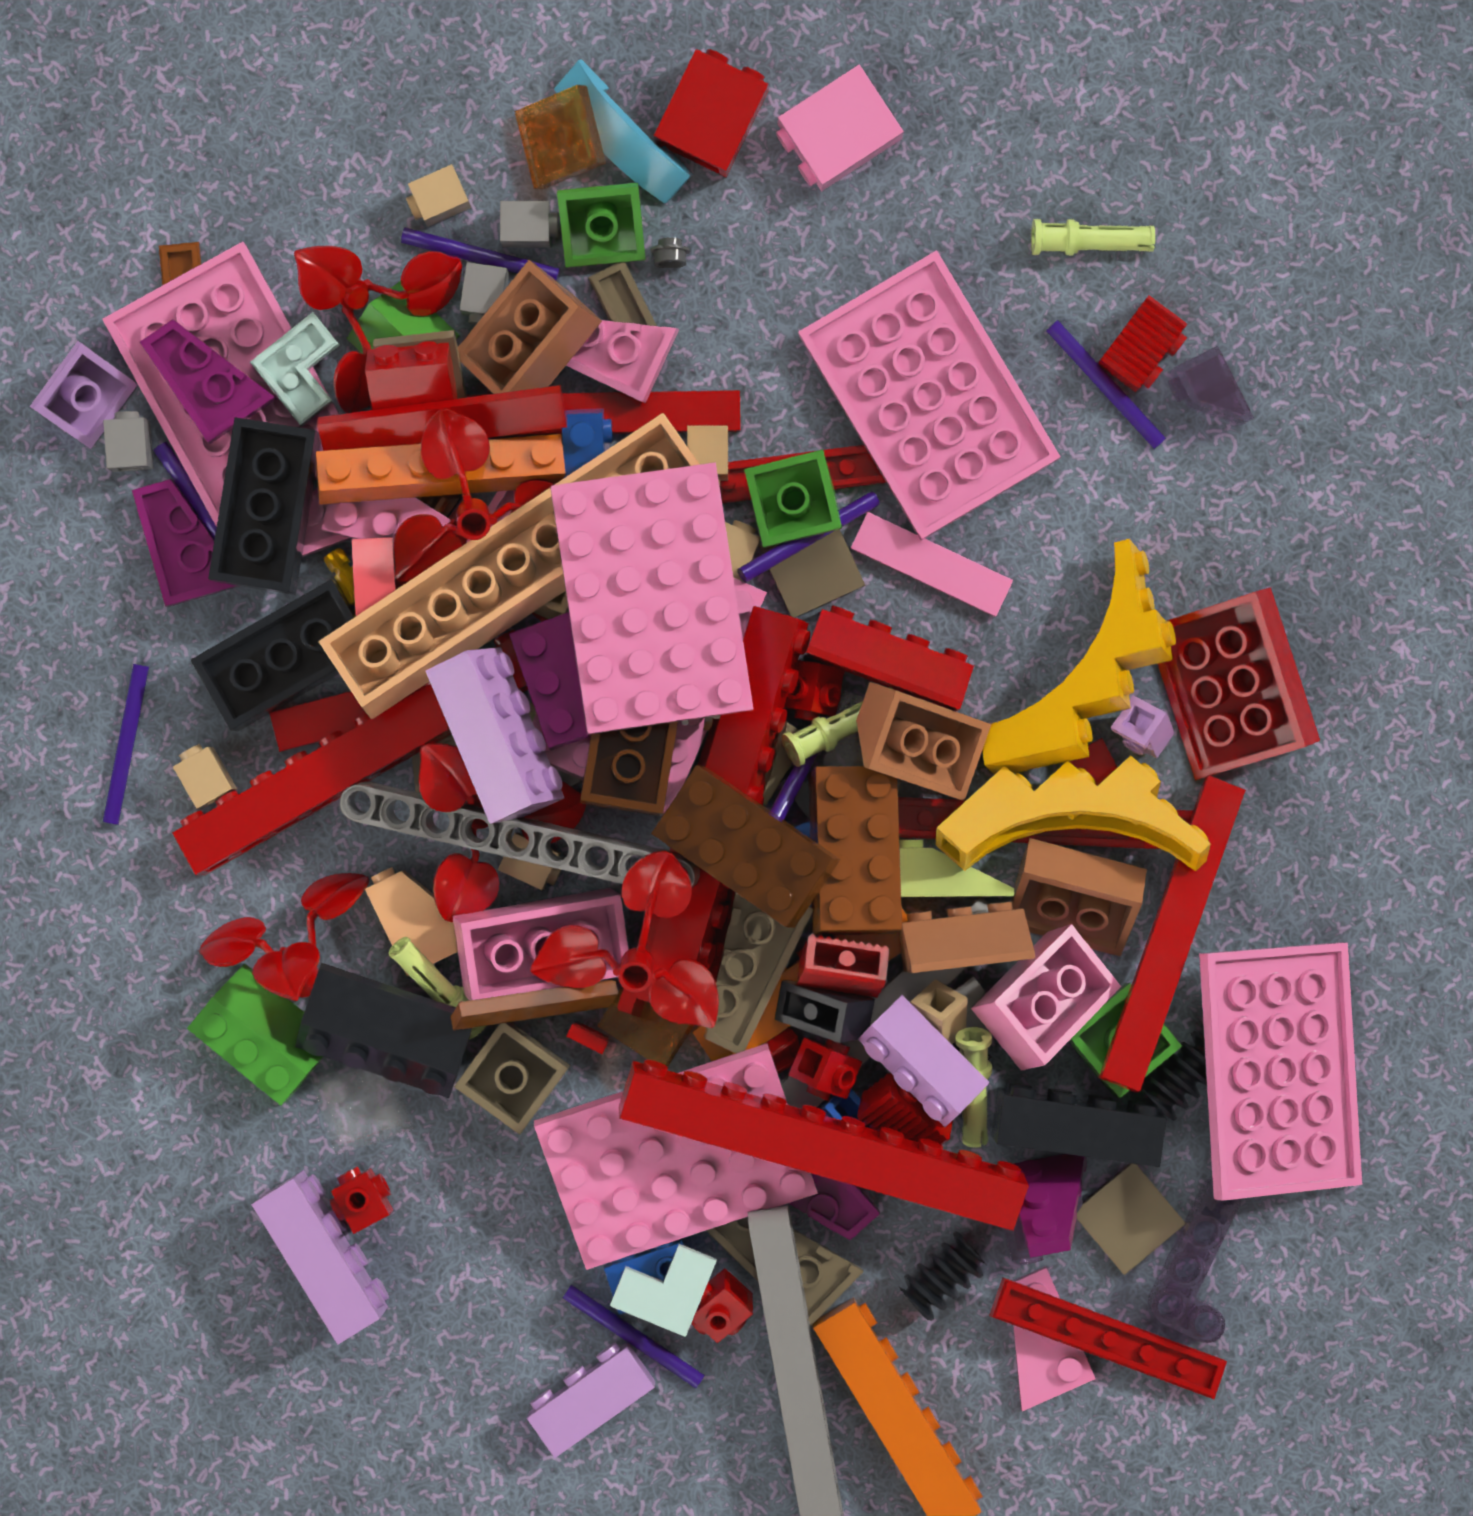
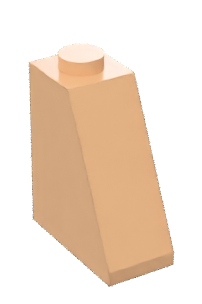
M393 867L371 877L374 885L365 888V891L392 946L399 939L408 937L432 964L458 952L454 923L443 919L436 907L433 893L405 870L395 873Z

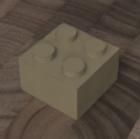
M500 1023L454 1087L520 1135L568 1070L570 1064L514 1023Z

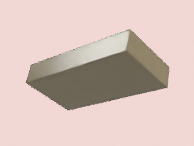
M625 262L616 263L588 277L609 321L657 326Z

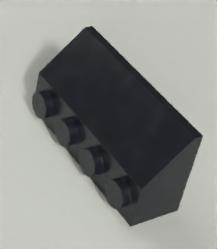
M321 963L300 1024L295 1047L315 1056H323L344 1063L354 1069H362L383 1076L389 1081L401 1082L422 1089L428 1094L450 1098L473 1028L453 1030L451 1015L456 1007Z

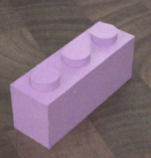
M903 995L858 1038L864 1045L867 1054L875 1061L881 1062L892 1073L896 1083L902 1089L909 1091L923 1105L925 1112L932 1119L939 1121L944 1127L954 1120L990 1083Z
M616 1342L609 1345L596 1356L599 1360L596 1365L587 1371L583 1366H580L563 1379L566 1386L555 1394L548 1389L530 1402L533 1409L529 1411L527 1420L554 1458L655 1388L654 1378L628 1342L620 1348Z

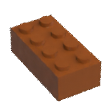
M864 766L815 767L808 773L810 838L841 860L812 902V908L814 909L812 912L813 934H895L902 930L897 778L865 768Z

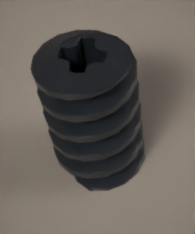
M1197 1031L1191 1033L1195 1046L1181 1042L1182 1047L1180 1049L1183 1057L1172 1054L1168 1058L1172 1068L1169 1069L1160 1064L1156 1068L1160 1080L1148 1075L1144 1080L1149 1090L1141 1089L1173 1121L1177 1119L1173 1106L1177 1105L1186 1110L1189 1105L1184 1095L1187 1093L1198 1099L1201 1095L1196 1084L1199 1082L1207 1086L1204 1037Z
M957 1231L953 1233L957 1244L955 1248L945 1242L941 1243L945 1256L941 1258L931 1252L928 1256L932 1267L928 1268L918 1263L916 1267L920 1278L916 1279L906 1274L904 1278L908 1288L905 1290L899 1287L920 1314L929 1321L934 1319L931 1305L940 1310H945L947 1305L943 1295L945 1294L956 1300L959 1294L955 1285L959 1284L969 1289L971 1283L967 1274L970 1273L977 1278H982L983 1272L980 1263L982 1262L987 1265L969 1242Z

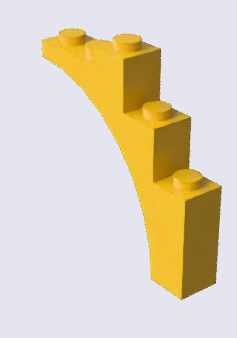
M1130 539L1114 542L1115 576L1110 604L1100 631L1084 658L1060 685L1040 701L1010 718L991 724L982 751L984 766L994 775L1003 766H1006L1013 773L1089 757L1088 742H1092L1093 737L1087 718L1130 709L1129 694L1134 693V683L1129 670L1172 660L1171 646L1176 644L1172 623L1170 621L1166 622L1155 609L1152 592L1149 587L1146 588L1144 575L1149 574V563L1144 550L1139 551Z
M1130 755L1098 786L1085 769H1077L1069 761H1066L1035 791H1033L1030 782L1019 773L1014 774L1006 766H1003L937 827L935 845L960 868L966 871L988 853L1016 839L1053 830L1076 828L1103 830L1141 839L1169 852L1194 871H1197L1207 861L1211 843L1199 827L1189 825L1179 817L1176 809L1170 802L1157 798L1161 783L1157 773L1148 764H1140Z

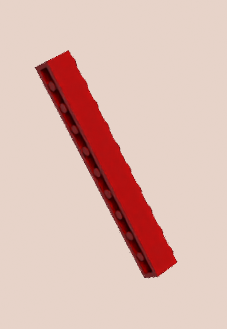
M753 606L743 639L753 710L720 716L705 767L761 804L763 788L760 785L764 772H768L771 769L774 761L775 749L772 748L776 732L780 733L785 725L787 710L783 708L788 693L792 694L797 685L799 672L795 668L799 655H803L808 648L810 631H807L809 623L799 618ZM701 868L700 878L692 888L691 900L687 908L675 917L659 918L649 952L654 959L653 972L659 968L669 972L674 962L684 958L695 960L706 968H709L713 963L716 954V945L713 944L717 928L721 929L727 918L728 906L725 905V901L730 888ZM651 984L644 991L637 992L636 998L650 1003L649 993Z
M511 630L494 640L496 645L494 648L501 647L502 651L508 655L514 667L513 677L517 687L525 693L528 691V687L509 635L515 632V630ZM430 681L425 684L426 687L414 694L411 693L374 719H371L366 713L354 721L356 727L342 734L339 730L327 735L319 741L321 747L310 754H307L306 750L289 757L284 761L286 767L277 773L272 774L271 770L256 776L250 780L252 787L238 794L234 790L221 796L215 801L217 807L203 814L202 810L182 819L180 823L183 827L172 832L194 874L208 875L340 799L342 793L347 788L362 782H370L420 752L422 744L437 743L450 736L452 733Z
M647 1059L644 1060V1063L637 1061L632 1063L619 1103V1119L1014 1231L1029 1184L1021 1169L1012 1163L998 1161L997 1165L982 1161L981 1156L971 1151L959 1150L957 1154L943 1150V1146L933 1140L920 1139L919 1142L905 1139L901 1132L891 1128L882 1127L880 1131L867 1128L865 1123L853 1117L842 1116L841 1120L825 1116L826 1112L820 1108L811 1105H803L802 1109L786 1104V1100L773 1094H763L762 1097L748 1094L747 1089L738 1084L725 1082L723 1086L707 1082L708 1079L705 1076L696 1072L684 1071L682 1075L668 1071V1067L658 1061Z

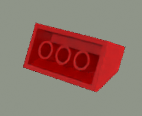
M832 605L830 612L824 609L821 610L805 657L843 669L848 673L886 687H892L899 692L955 712L960 710L974 665L966 663L968 655L950 648H945L943 654L928 648L930 641L912 634H907L906 639L896 637L890 634L892 627L871 619L868 626L853 620V612Z

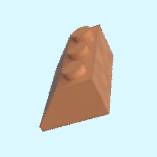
M528 260L458 346L460 362L493 394L549 387L600 325L602 320L576 296L535 263Z
M869 682L856 720L865 768L965 801L991 724Z
M1029 838L1016 878L1014 896L1011 897L1010 902H1012L1013 909H1024L1029 932L1044 936L1048 931L1072 924L1091 949L1121 957L1142 905L1147 869Z
M1012 902L987 904L988 912L972 914V907L969 906L947 909L948 917L932 919L931 911L907 914L908 922H902V930L899 931L903 972L918 973L1035 959V951L1024 909H1013Z

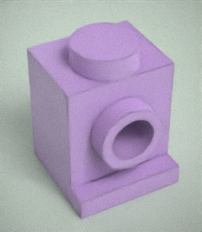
M1133 695L1130 699L1131 708L1122 710L1111 726V730L1122 736V743L1132 752L1138 755L1149 754L1158 758L1175 732L1166 712Z

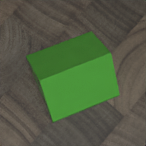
M638 183L557 190L566 267L646 260Z
M401 281L390 288L396 291L404 290ZM384 294L370 302L358 320L371 349H373L374 339L454 330L437 313L427 316H415L407 308V298L399 300ZM352 329L346 339L362 353V345ZM455 331V336L457 339L460 335Z
M823 449L744 469L763 548L842 529L837 498Z

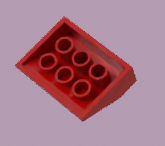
M1271 587L1167 620L1172 623L1176 644L1171 646L1172 660L1158 663V667L1195 780L1301 749L1320 741Z

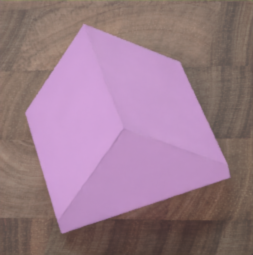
M77 341L30 407L91 449L104 432L103 420H110L115 417L114 413L121 409L138 384Z

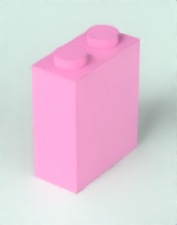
M859 64L779 116L778 126L780 130L776 132V135L788 153L795 150L802 163L798 165V169L808 185L812 186L816 183L822 192L902 140L904 131Z

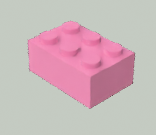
M1072 924L1048 931L1033 946L1035 959L1019 960L971 1008L1021 1071L1046 1065L1122 987Z

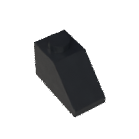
M783 980L781 981L775 1020L838 1043L855 1041L870 1027L875 999L868 996L797 985V981Z

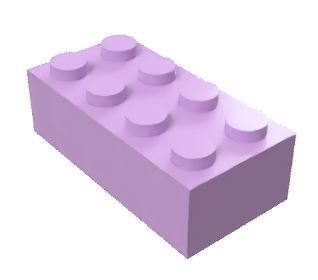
M501 647L466 650L425 670L490 824L525 817L564 799L561 791V777L558 771L550 765L545 753V739L542 733L533 725L529 715V701L525 694L518 689L513 677L514 667L512 661L502 651Z
M303 1170L262 1195L251 1205L338 1345L379 1320L388 1308L385 1301L389 1299V1295L378 1278L371 1280L364 1266L368 1264V1261L361 1248L356 1243L350 1246L342 1233L347 1229L344 1221H339L334 1211H329L321 1197L326 1194L314 1174L308 1177Z

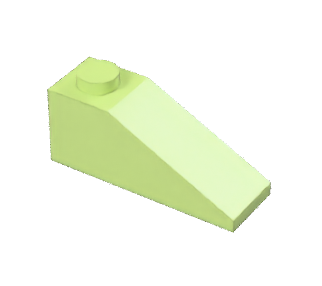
M899 840L901 897L1014 896L1013 887L972 867L964 871L946 854L934 848H923V840Z

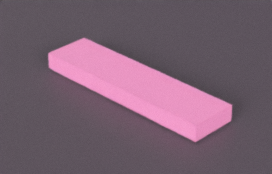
M867 512L850 548L993 617L997 616L1013 582L1012 579L927 539L921 541L918 535L870 512Z

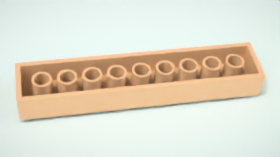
M662 413L555 485L700 464L665 414ZM547 489L490 527L488 534L482 539L470 540L318 641L361 707L371 719H374L428 683L429 678L425 670L466 650L479 649L566 591L551 489Z

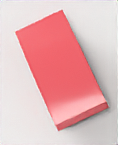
M393 537L352 539L356 616L396 590Z

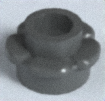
M679 238L659 239L658 245L651 248V253L654 256V265L659 268L686 266V254L690 253V248L682 246V240Z

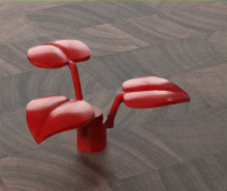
M314 246L294 251L298 270V286L303 300L310 307L317 310H327L341 304V311L347 316L363 348L362 353L356 351L346 353L335 369L334 392L341 409L346 413H354L371 405L365 373L367 351L371 349V346L353 313L354 309H361L366 305L369 299V291L372 290L399 300L407 298V308L415 316L434 314L449 303L459 286L462 272L460 258L437 251L424 252L413 257L401 274V285L404 290L396 291L375 284L369 279L362 281L360 279L363 270L361 261L349 249L337 246Z
M447 408L438 410L428 421L422 435V460L427 470L435 478L448 479L458 474L463 502L457 508V524L449 522L442 526L435 516L429 514L415 515L401 523L394 538L396 580L409 582L463 546L461 539L457 535H462L468 540L482 539L488 534L491 524L495 525L497 519L510 510H512L510 514L555 484L542 479H530L521 482L514 492L515 503L507 502L494 513H489L486 503L480 499L471 498L465 471H475L486 462L490 452L488 436L482 426L475 420Z
M441 743L422 744L420 748L421 761L418 784L424 802L430 808L440 812H454L460 809L463 804L483 808L458 747ZM562 781L561 791L564 799L525 816V818L574 829L583 816L586 804L579 803L580 792ZM476 818L472 823V831L476 837L477 829L488 827V824L482 819ZM521 829L523 836L529 841L528 834ZM554 837L551 843L556 842L562 838ZM471 849V859L460 853L450 854L438 866L433 884L434 900L439 913L445 921L453 922V916L484 911L497 897L500 885L498 874L491 864L478 862L480 857L479 850Z
M667 851L653 852L640 858L630 867L623 879L622 898L624 904L631 910L645 911L638 947L626 951L621 958L620 964L608 950H598V938L591 930L579 925H566L556 929L547 937L531 965L530 972L544 981L569 988H586L597 984L605 977L606 964L603 960L604 958L613 968V974L618 976L619 982L624 989L630 992H641L651 984L649 993L650 1003L653 1010L662 1018L678 1024L699 1025L707 1028H713L716 1024L719 995L711 972L703 964L687 958L674 962L669 972L663 968L653 972L654 959L645 950L653 913L661 918L675 917L687 908L691 900L692 884L689 875L676 857Z
M340 873L323 877L306 889L301 898V904L305 910L310 911L307 914L308 942H297L287 948L281 947L279 951H274L265 940L260 939L266 931L265 924L253 917H243L232 920L212 932L202 943L198 951L210 965L229 967L246 960L254 952L255 947L261 948L266 954L260 957L253 967L252 972L256 982L269 992L290 1000L298 1001L299 997H309L318 973L317 965L320 960V952L316 947V918L331 920L345 913L365 891L370 879L363 874Z

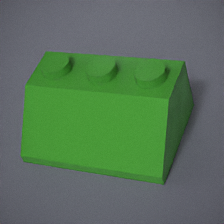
M244 963L210 999L187 1029L282 1106L288 1102L324 1057L312 1055L305 1050L295 1047L304 1011L291 1000L273 994L260 986L253 976V969Z

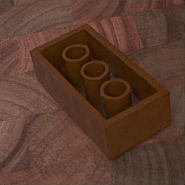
M678 721L591 734L579 803L662 816Z
M696 765L651 833L786 928L796 927L841 860L707 767Z

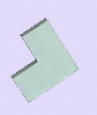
M312 312L250 361V363L301 427L333 403L332 399L308 370L340 345L315 313Z
M679 1244L664 1281L626 1266L610 1306L686 1337L717 1259Z

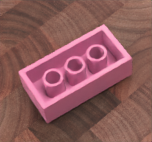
M611 888L453 916L464 995L469 1000L564 987L538 978L530 972V969L547 937L556 929L566 925H579L591 930L598 938V950H608L619 964L623 954L629 950L621 895ZM603 958L606 964V974L603 979L618 977L613 974V968Z

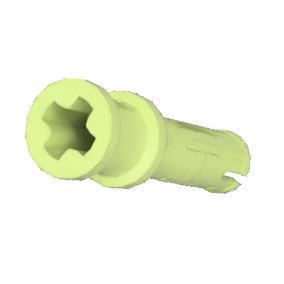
M1033 219L1032 255H1039L1041 251H1065V254L1069 256L1077 254L1078 250L1154 251V245H1152L1155 244L1154 226L1079 225V222H1075L1074 219H1067L1066 223H1042L1041 219Z
M862 702L827 719L825 717H817L812 720L810 726L792 734L789 731L782 735V743L792 763L799 767L805 764V759L823 750L826 752L834 750L839 740L858 732L856 720Z
M408 937L399 939L390 948L389 957L394 959L433 1000L453 1007H457L461 1001L469 1000L464 995L463 987L453 986L414 946ZM486 1026L473 1027L470 1039L481 1033Z
M968 1027L958 1031L955 1035V1042L960 1048V1053L988 1080L992 1074V1063L988 1060V1047L992 1044L991 1033L986 1029L978 1027ZM986 1087L962 1111V1142L968 1147L977 1148L981 1147V1143L983 1145L988 1143Z

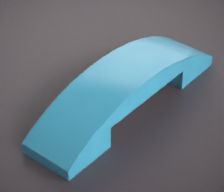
M582 59L578 60L554 88L562 104L590 140L620 170L651 195L666 204L693 174L666 146L659 148L605 93L609 87Z

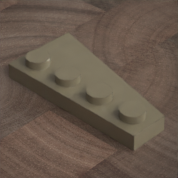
M735 892L716 978L719 995L718 1016L713 1028L706 1027L705 1039L734 1053L745 1051L814 910L812 907H808L795 928H786Z
M748 1217L706 1230L758 1281ZM793 1229L811 1326L864 1270Z

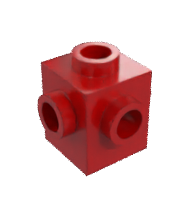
M798 660L795 668L799 672L797 685L792 694L788 693L784 708L795 710L794 718L812 721L819 717V715L835 716L841 699V686L845 670L821 663Z
M804 1037L788 1075L807 1084L806 1092L814 1096L829 1100L832 1094L847 1099L863 1061L848 1055L850 1047L843 1043L827 1039L826 1043L822 1044Z
M357 1166L337 1177L339 1185L331 1190L334 1198L329 1200L330 1205L339 1221L346 1219L353 1234L389 1216L393 1212V1208L387 1199V1196L391 1195V1191L381 1173L375 1175L372 1168L361 1173ZM355 1192L363 1194L365 1202L358 1201Z
M724 1268L708 1281L691 1324L700 1334L709 1335L718 1344L727 1335L732 1336L738 1333L745 1325L746 1320L753 1315V1293Z

